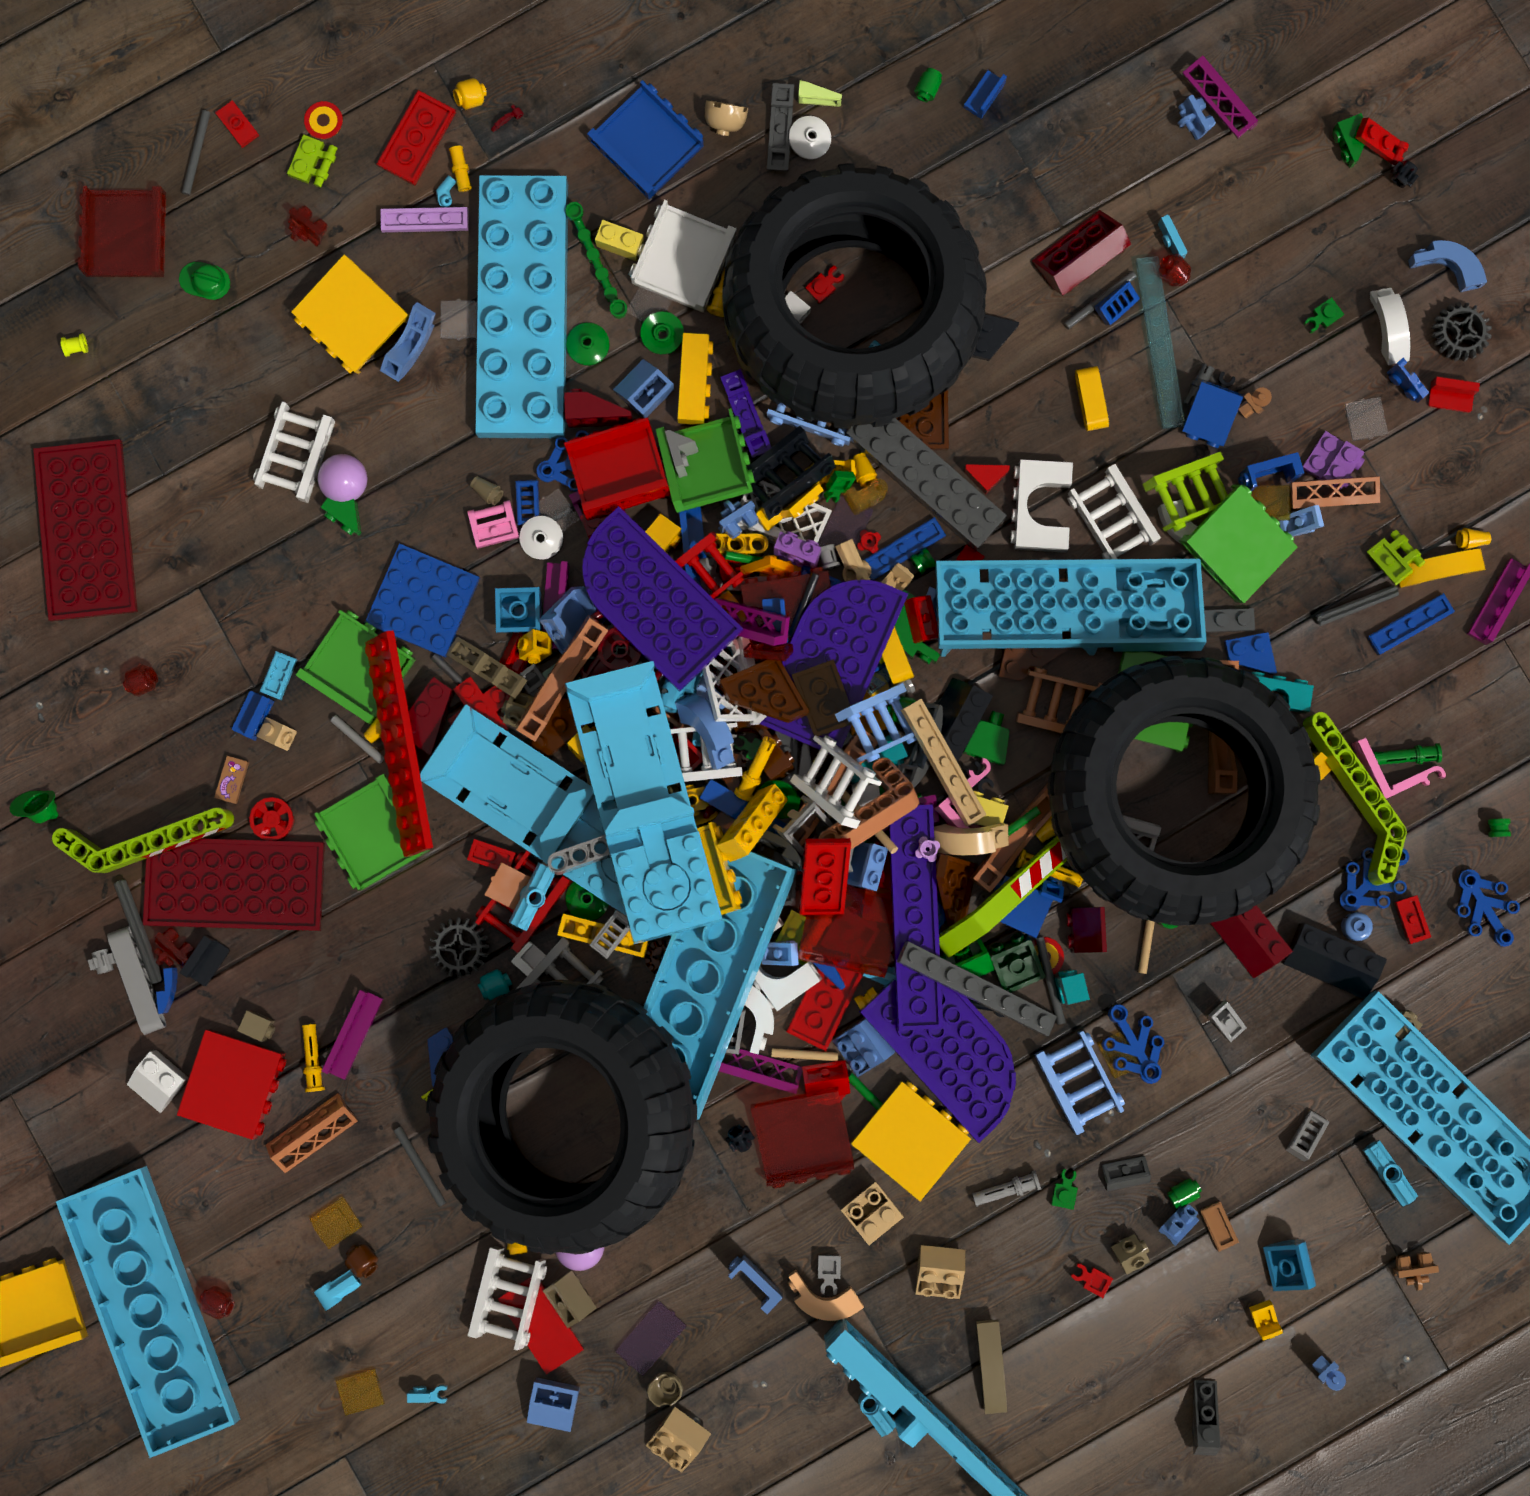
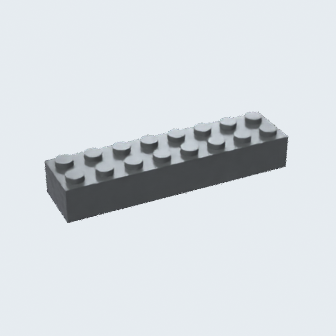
M896 418L892 419L890 424L881 427H873L871 424L853 425L846 432V436L851 437L850 442L862 453H865L871 461L975 551L983 545L1005 520L1007 515Z

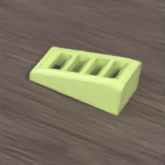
M800 80L799 104L841 106L842 94Z

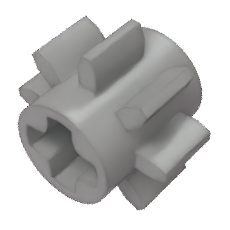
M108 949L91 953L92 959L87 960L90 971L96 970L97 975L113 971V964L116 963L113 953H109Z

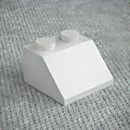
M154 1050L150 1051L135 1068L127 1085L161 1113L188 1082L189 1077L161 1053Z

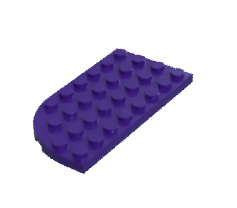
M619 506L593 532L587 543L588 546L582 566L585 587L592 603L602 616L649 662L654 661V667L680 692L742 633L743 628Z
M872 580L842 582L821 593L803 613L782 661L793 683L792 674L834 659L850 705L861 702L898 620L908 593ZM807 715L790 723L767 716L760 723L819 750L822 747L813 740L814 734ZM852 724L819 737L829 736L837 741L836 745L842 749Z
M894 978L859 1012L954 1118L969 1132L973 1139L980 1143L1002 1121L1010 1108V1102L1016 1085V1072L1014 1071L1013 1057L1009 1047L996 1029L967 997L941 985L943 1029L898 1031Z

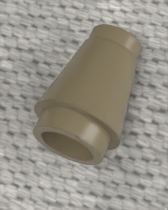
M478 476L470 484V487L487 504L496 505L504 493L499 485Z

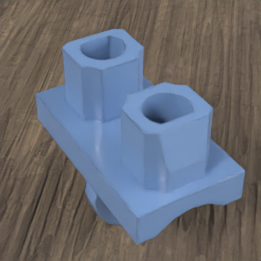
M1188 96L1178 106L1182 117L1178 121L1179 127L1186 126L1188 131L1192 132L1195 140L1202 138L1216 124L1213 116L1205 117L1202 113L1206 108V103L1202 97Z
M729 500L725 501V510L720 512L724 519L719 521L720 527L718 529L721 534L725 532L731 539H734L742 533L741 528L738 526V523L742 520L748 528L756 525L759 519L754 511L755 505L752 500L744 506L739 501L734 504Z
M1191 1205L1183 1208L1180 1207L1158 1231L1166 1235L1172 1244L1176 1246L1198 1223L1199 1219L1196 1217L1198 1212Z
M1321 1355L1312 1364V1367L1320 1374L1318 1380L1322 1384L1326 1382L1331 1390L1339 1391L1343 1389L1346 1379L1343 1373L1337 1371L1339 1366L1335 1361L1330 1364Z

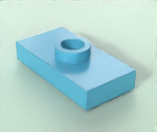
M1166 215L1160 219L1158 225L1163 233L1162 239L1167 248L1170 247L1178 262L1185 258L1188 251L1170 216Z
M276 651L260 692L282 700L297 659Z

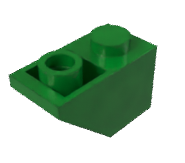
M1362 113L1337 122L1332 132L1334 141L1339 143L1342 150V160L1348 164L1349 168L1354 167L1364 148V144L1355 138L1363 119Z
M330 498L326 499L321 506L325 511L323 515L333 523L337 520L343 524L341 529L349 535L355 533L360 536L362 532L357 502L354 499L345 502L334 501Z

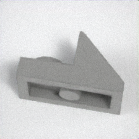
M667 430L665 434L679 478L687 476L685 467L689 466L686 456L699 452L696 442L671 430Z
M1226 1000L1207 1016L1229 1042H1232L1247 1028Z

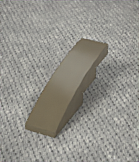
M458 636L447 652V656L515 699L528 681Z
M999 1320L976 1321L985 1414L1007 1412Z

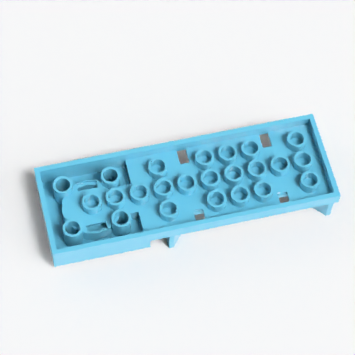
M1200 559L936 561L935 564L938 648L941 651V657H945L951 649L1083 648L1089 655H1095L1098 647H1113L1114 652L1201 651L1206 644ZM980 569H988L989 582H980ZM1059 569H1067L1068 581L1059 582ZM1062 632H1071V639H1063ZM983 633H991V640H983Z
M654 661L565 683L633 944L721 922L723 919L701 837L696 827L694 808L690 805L655 676ZM658 706L660 714L648 717L646 709ZM594 722L596 731L583 734L581 725ZM679 783L681 791L669 794L667 786ZM615 800L617 808L603 811L601 803Z
M466 704L420 772L421 782L427 784L543 860L546 864H548V858L551 854L604 835L592 786ZM501 732L507 737L499 748L492 743ZM567 775L573 781L568 789L564 791L559 785ZM464 787L471 792L465 801L461 802L457 799V796ZM613 800L601 803L603 811L617 808L616 802ZM529 831H532L537 836L529 846L523 840ZM598 843L595 845L594 850L598 854H603L606 852L607 847L603 843ZM576 851L573 854L574 860L578 862L583 861L586 857L583 851ZM611 857L563 874L626 915ZM556 858L552 861L551 865L555 869H561L565 862L561 858Z
M1379 991L1370 992L1310 1056L1320 1061L1418 1157L1417 1161L1421 1165L1428 1167L1437 1176V1179L1500 1241L1510 1245L1530 1224V1140ZM1405 1026L1410 1032L1399 1041L1395 1035ZM1359 1074L1364 1080L1355 1088L1350 1082ZM1462 1082L1467 1088L1457 1098L1452 1091ZM1416 1130L1420 1136L1412 1144L1408 1138Z
M846 1319L838 1320L824 1335L826 1356L834 1364L839 1362L844 1369L843 1372L852 1381L856 1378L859 1381L860 1389L868 1397L873 1395L878 1400L876 1404L885 1413L889 1411L894 1415L899 1408L902 1410L894 1419L898 1436L901 1440L913 1448L928 1433L992 1496H1028Z

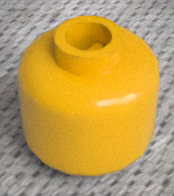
M475 78L458 82L453 90L457 106H461L465 110L481 106L484 103V96L487 95L484 84H480Z

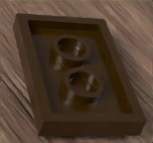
M834 659L792 674L796 688L809 710L807 718L814 736H820L852 724L847 719L838 722L835 716L836 713L851 705Z

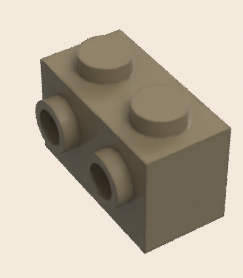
M573 1271L561 1276L543 1290L567 1328L580 1322L596 1309L591 1297L586 1293Z

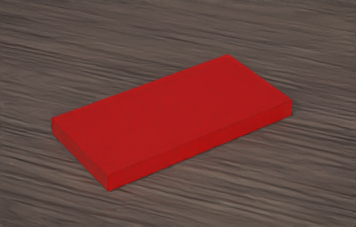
M418 90L380 156L377 166L415 186L454 118L456 110Z
M850 838L805 839L799 903L800 915L844 914L851 851Z
M830 954L828 956L842 978L845 988L840 990L817 968L816 970L823 979L805 992L786 1031L824 1051H827L864 974V971Z
M532 1276L519 1285L529 1287ZM540 1282L528 1330L530 1340L527 1346L547 1375L583 1351L584 1347L571 1327H566L544 1294L545 1286ZM508 1291L500 1296L498 1300L502 1304L524 1310L527 1296ZM508 1315L517 1330H519L521 1318Z

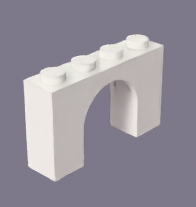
M1020 460L1018 466L1014 467V479H1018L1017 487L1013 488V500H1016V509H1012L1011 518L1012 522H1015V530H1011L1010 543H1014V550L1064 553L1068 551L1070 528L1038 524L1029 515L1027 500L1034 490L1041 487L1070 488L1072 485L1073 463Z
M780 917L774 931L784 925ZM809 961L790 975L784 977L772 976L760 966L753 984L759 991L763 990L771 1009L775 1007L778 1011L823 978L812 962Z

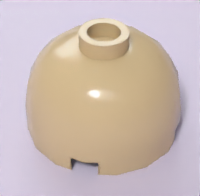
M706 100L704 116L707 124L717 129L716 134L729 136V132L738 131L745 124L748 107Z

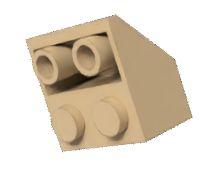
M876 1181L841 1209L868 1245L872 1244L904 1218L903 1214Z
M921 1245L915 1294L927 1297L960 1299L965 1275V1250Z
M674 1407L650 1438L646 1447L655 1455L668 1462L672 1468L682 1473L700 1453L711 1433Z

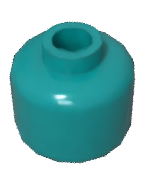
M496 969L481 976L480 983L477 985L484 999L490 1001L510 992L509 986L512 983L507 973L502 974L500 970Z

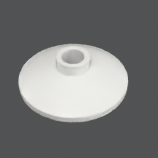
M804 116L796 120L791 126L789 143L793 151L800 157L817 159L829 149L831 133L827 124L820 118ZM808 133H814L815 139L809 138Z
M536 516L526 521L522 526L519 537L520 544L525 553L530 557L542 560L548 559L560 550L563 543V532L559 524L552 518ZM538 534L544 535L545 540L543 542L537 540Z

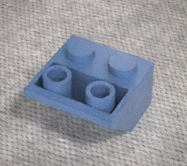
M642 359L613 391L641 418H647L674 390V384L659 369Z
M865 1018L833 1040L857 1077L884 1062L895 1053Z
M536 1378L529 1403L527 1423L571 1432L580 1387Z

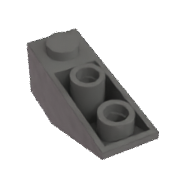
M1194 1380L1193 1455L1216 1456L1221 1448L1217 1381Z

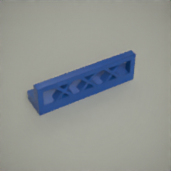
M701 506L679 512L684 553L704 538ZM703 551L698 555V557L700 559L706 558V554ZM686 564V573L701 586L698 573L692 566L689 567Z

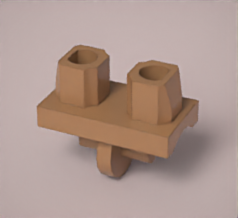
M1262 387L1256 389L1253 395L1250 392L1244 396L1246 401L1240 405L1238 410L1245 418H1248L1254 412L1257 414L1264 411L1262 407L1271 402V392L1267 388Z
M1429 1252L1417 1253L1418 1265L1411 1266L1409 1255L1396 1256V1268H1393L1394 1276H1398V1278L1412 1276V1278L1405 1279L1406 1285H1414L1417 1291L1422 1290V1283L1429 1282L1428 1276L1421 1275L1439 1272L1438 1265L1433 1263L1431 1253Z

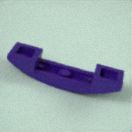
M741 369L720 377L734 416H739L741 423L740 431L743 433L751 457L755 458L764 454L772 447L753 404Z

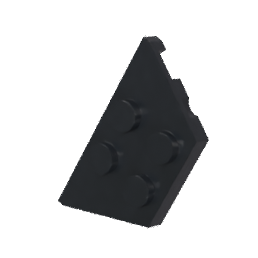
M985 314L977 346L972 357L990 361L998 349L1002 347L1010 335L1018 328L1019 322Z

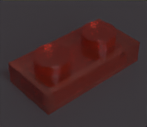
M751 640L743 649L745 658L786 661L793 653V644L785 643L772 646Z

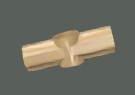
M853 539L835 546L845 567L843 569L845 582L870 580L871 567L869 563L861 560Z

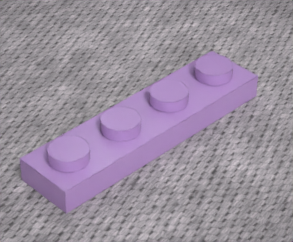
M468 208L381 209L382 233L468 231Z

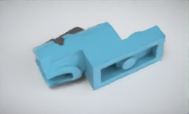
M703 671L680 692L664 676L660 677L659 690L666 712L677 713L675 703L684 699L685 695L696 694Z

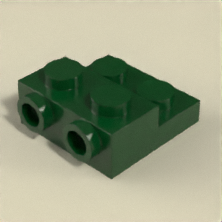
M1017 933L1011 937V941L1004 944L1003 942H996L990 946L991 949L988 950L1002 989L1011 993L1046 978L1032 940L1027 934Z

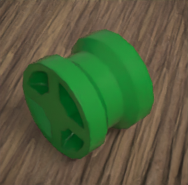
M923 548L918 555L913 554L910 556L911 562L920 575L924 574L926 569L935 567L936 563L926 548Z
M1488 819V825H1490L1488 837H1511V832L1509 831L1511 819Z

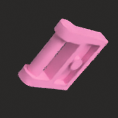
M510 500L504 501V504L474 511L473 509L467 511L477 549L519 538ZM504 512L507 515L506 518L479 525L477 523V519Z

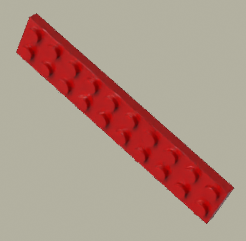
M385 631L365 642V653L370 666L369 675L372 678L374 688L373 697L376 699L377 718L380 722L381 740L385 749L384 758L389 772L388 781L392 788V803L396 810V825L401 838L400 847L404 857H409L433 848L395 634L394 631Z

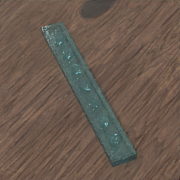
M1158 256L1136 259V267L1162 429L1185 426L1159 258Z

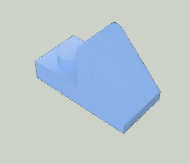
M1319 505L1278 517L1280 528L1293 537L1311 533L1317 528L1324 527Z
M795 941L769 942L762 959V965H798L797 943Z

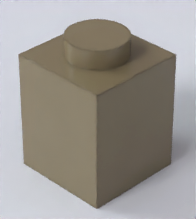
M247 1010L237 1031L263 1042L267 1038L270 1039L275 1031L273 1026L275 1020L255 1011Z

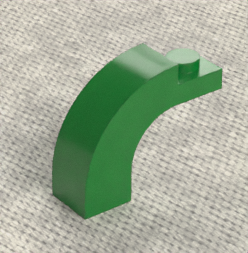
M906 590L903 591L905 593H908L906 600L915 597ZM904 604L895 624V629L906 656L912 660L914 655L918 653V658L923 662L935 664L941 654L922 642H913Z

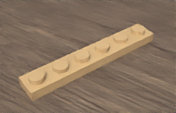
M919 699L902 709V714L965 826H969L986 816L983 807L923 700Z

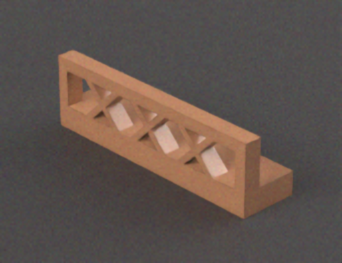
M1380 476L1291 482V498H1288V507L1296 509L1308 508L1314 505L1326 507L1380 503ZM1374 481V492H1363L1360 490L1366 482ZM1344 483H1349L1355 488L1349 494H1341L1338 491ZM1322 485H1328L1333 489L1329 495H1319L1316 491ZM1298 486H1306L1311 491L1305 497H1297Z
M337 1093L265 1146L270 1159L286 1173L358 1122V1120L347 1108L343 1097ZM344 1114L349 1118L343 1123H336L337 1119ZM330 1129L329 1133L325 1136H318L321 1130ZM312 1142L311 1146L307 1149H300V1145L303 1143ZM286 1155H293V1159L286 1164L281 1161Z

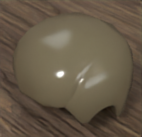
M660 1372L648 1384L647 1395L649 1400L657 1407L662 1405L672 1406L682 1397L684 1387L681 1379L675 1374Z

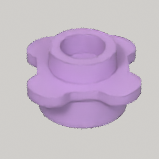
M921 837L919 839V847L915 851L916 857L926 858L929 862L935 861L940 843L928 840L927 837Z

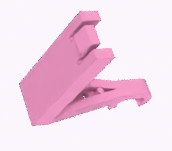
M1364 738L1351 744L1357 758L1386 799L1419 783L1429 786L1430 781L1427 776L1434 771L1438 773L1439 778L1443 779L1446 777L1442 767L1434 766L1389 786L1367 739Z
M981 759V764L984 765L985 770L980 775H975L973 770L967 771L969 776L967 781L971 788L990 772L991 765L987 759ZM949 796L935 808L938 814L950 826L969 828L965 826L960 816L952 809L951 805L953 803Z

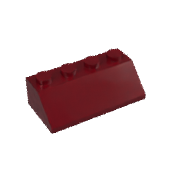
M1099 210L1033 259L1032 263L1050 287L1063 296L1083 280L1089 278L1099 268L1105 266L1115 256L1122 253L1131 245V242L1123 225Z
M1257 905L1243 914L1210 923L1253 979L1278 964L1293 952Z

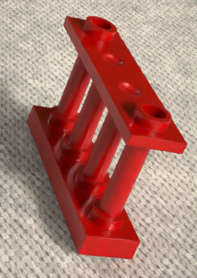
M715 532L708 534L675 561L681 568L686 564L689 567L692 566L713 594L710 596L713 599L731 585L733 588L737 587L744 581L742 576L746 574L744 570L737 574L716 548L717 544L715 541L719 537ZM704 550L706 553L709 552L730 579L721 587L717 585L699 562L700 558L698 555Z
M527 850L525 853L520 852L514 861L516 863L514 869L520 871L524 866L533 873L537 865L529 860L532 853ZM562 876L561 879L558 877L553 878L550 884L552 891L548 897L545 896V903L539 907L527 931L524 930L522 933L516 932L490 914L497 904V901L491 899L486 907L482 906L475 915L478 918L475 923L482 925L485 920L512 940L513 946L511 949L519 953L532 938L572 881L565 876ZM536 892L531 893L529 898L534 900ZM501 904L502 906H504L506 909H508V910L511 911L512 913L514 912L513 909H511V908H509V907H507V906Z

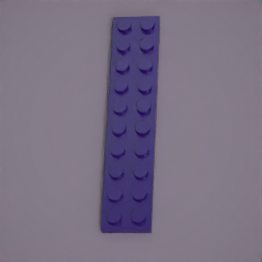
M918 805L914 810L888 826L889 838L898 847L895 853H890L898 1031L943 1029L941 984L897 963L905 941H909L940 957L936 860L929 862L926 858H917L915 855L921 837H927L928 840L935 841L933 805Z

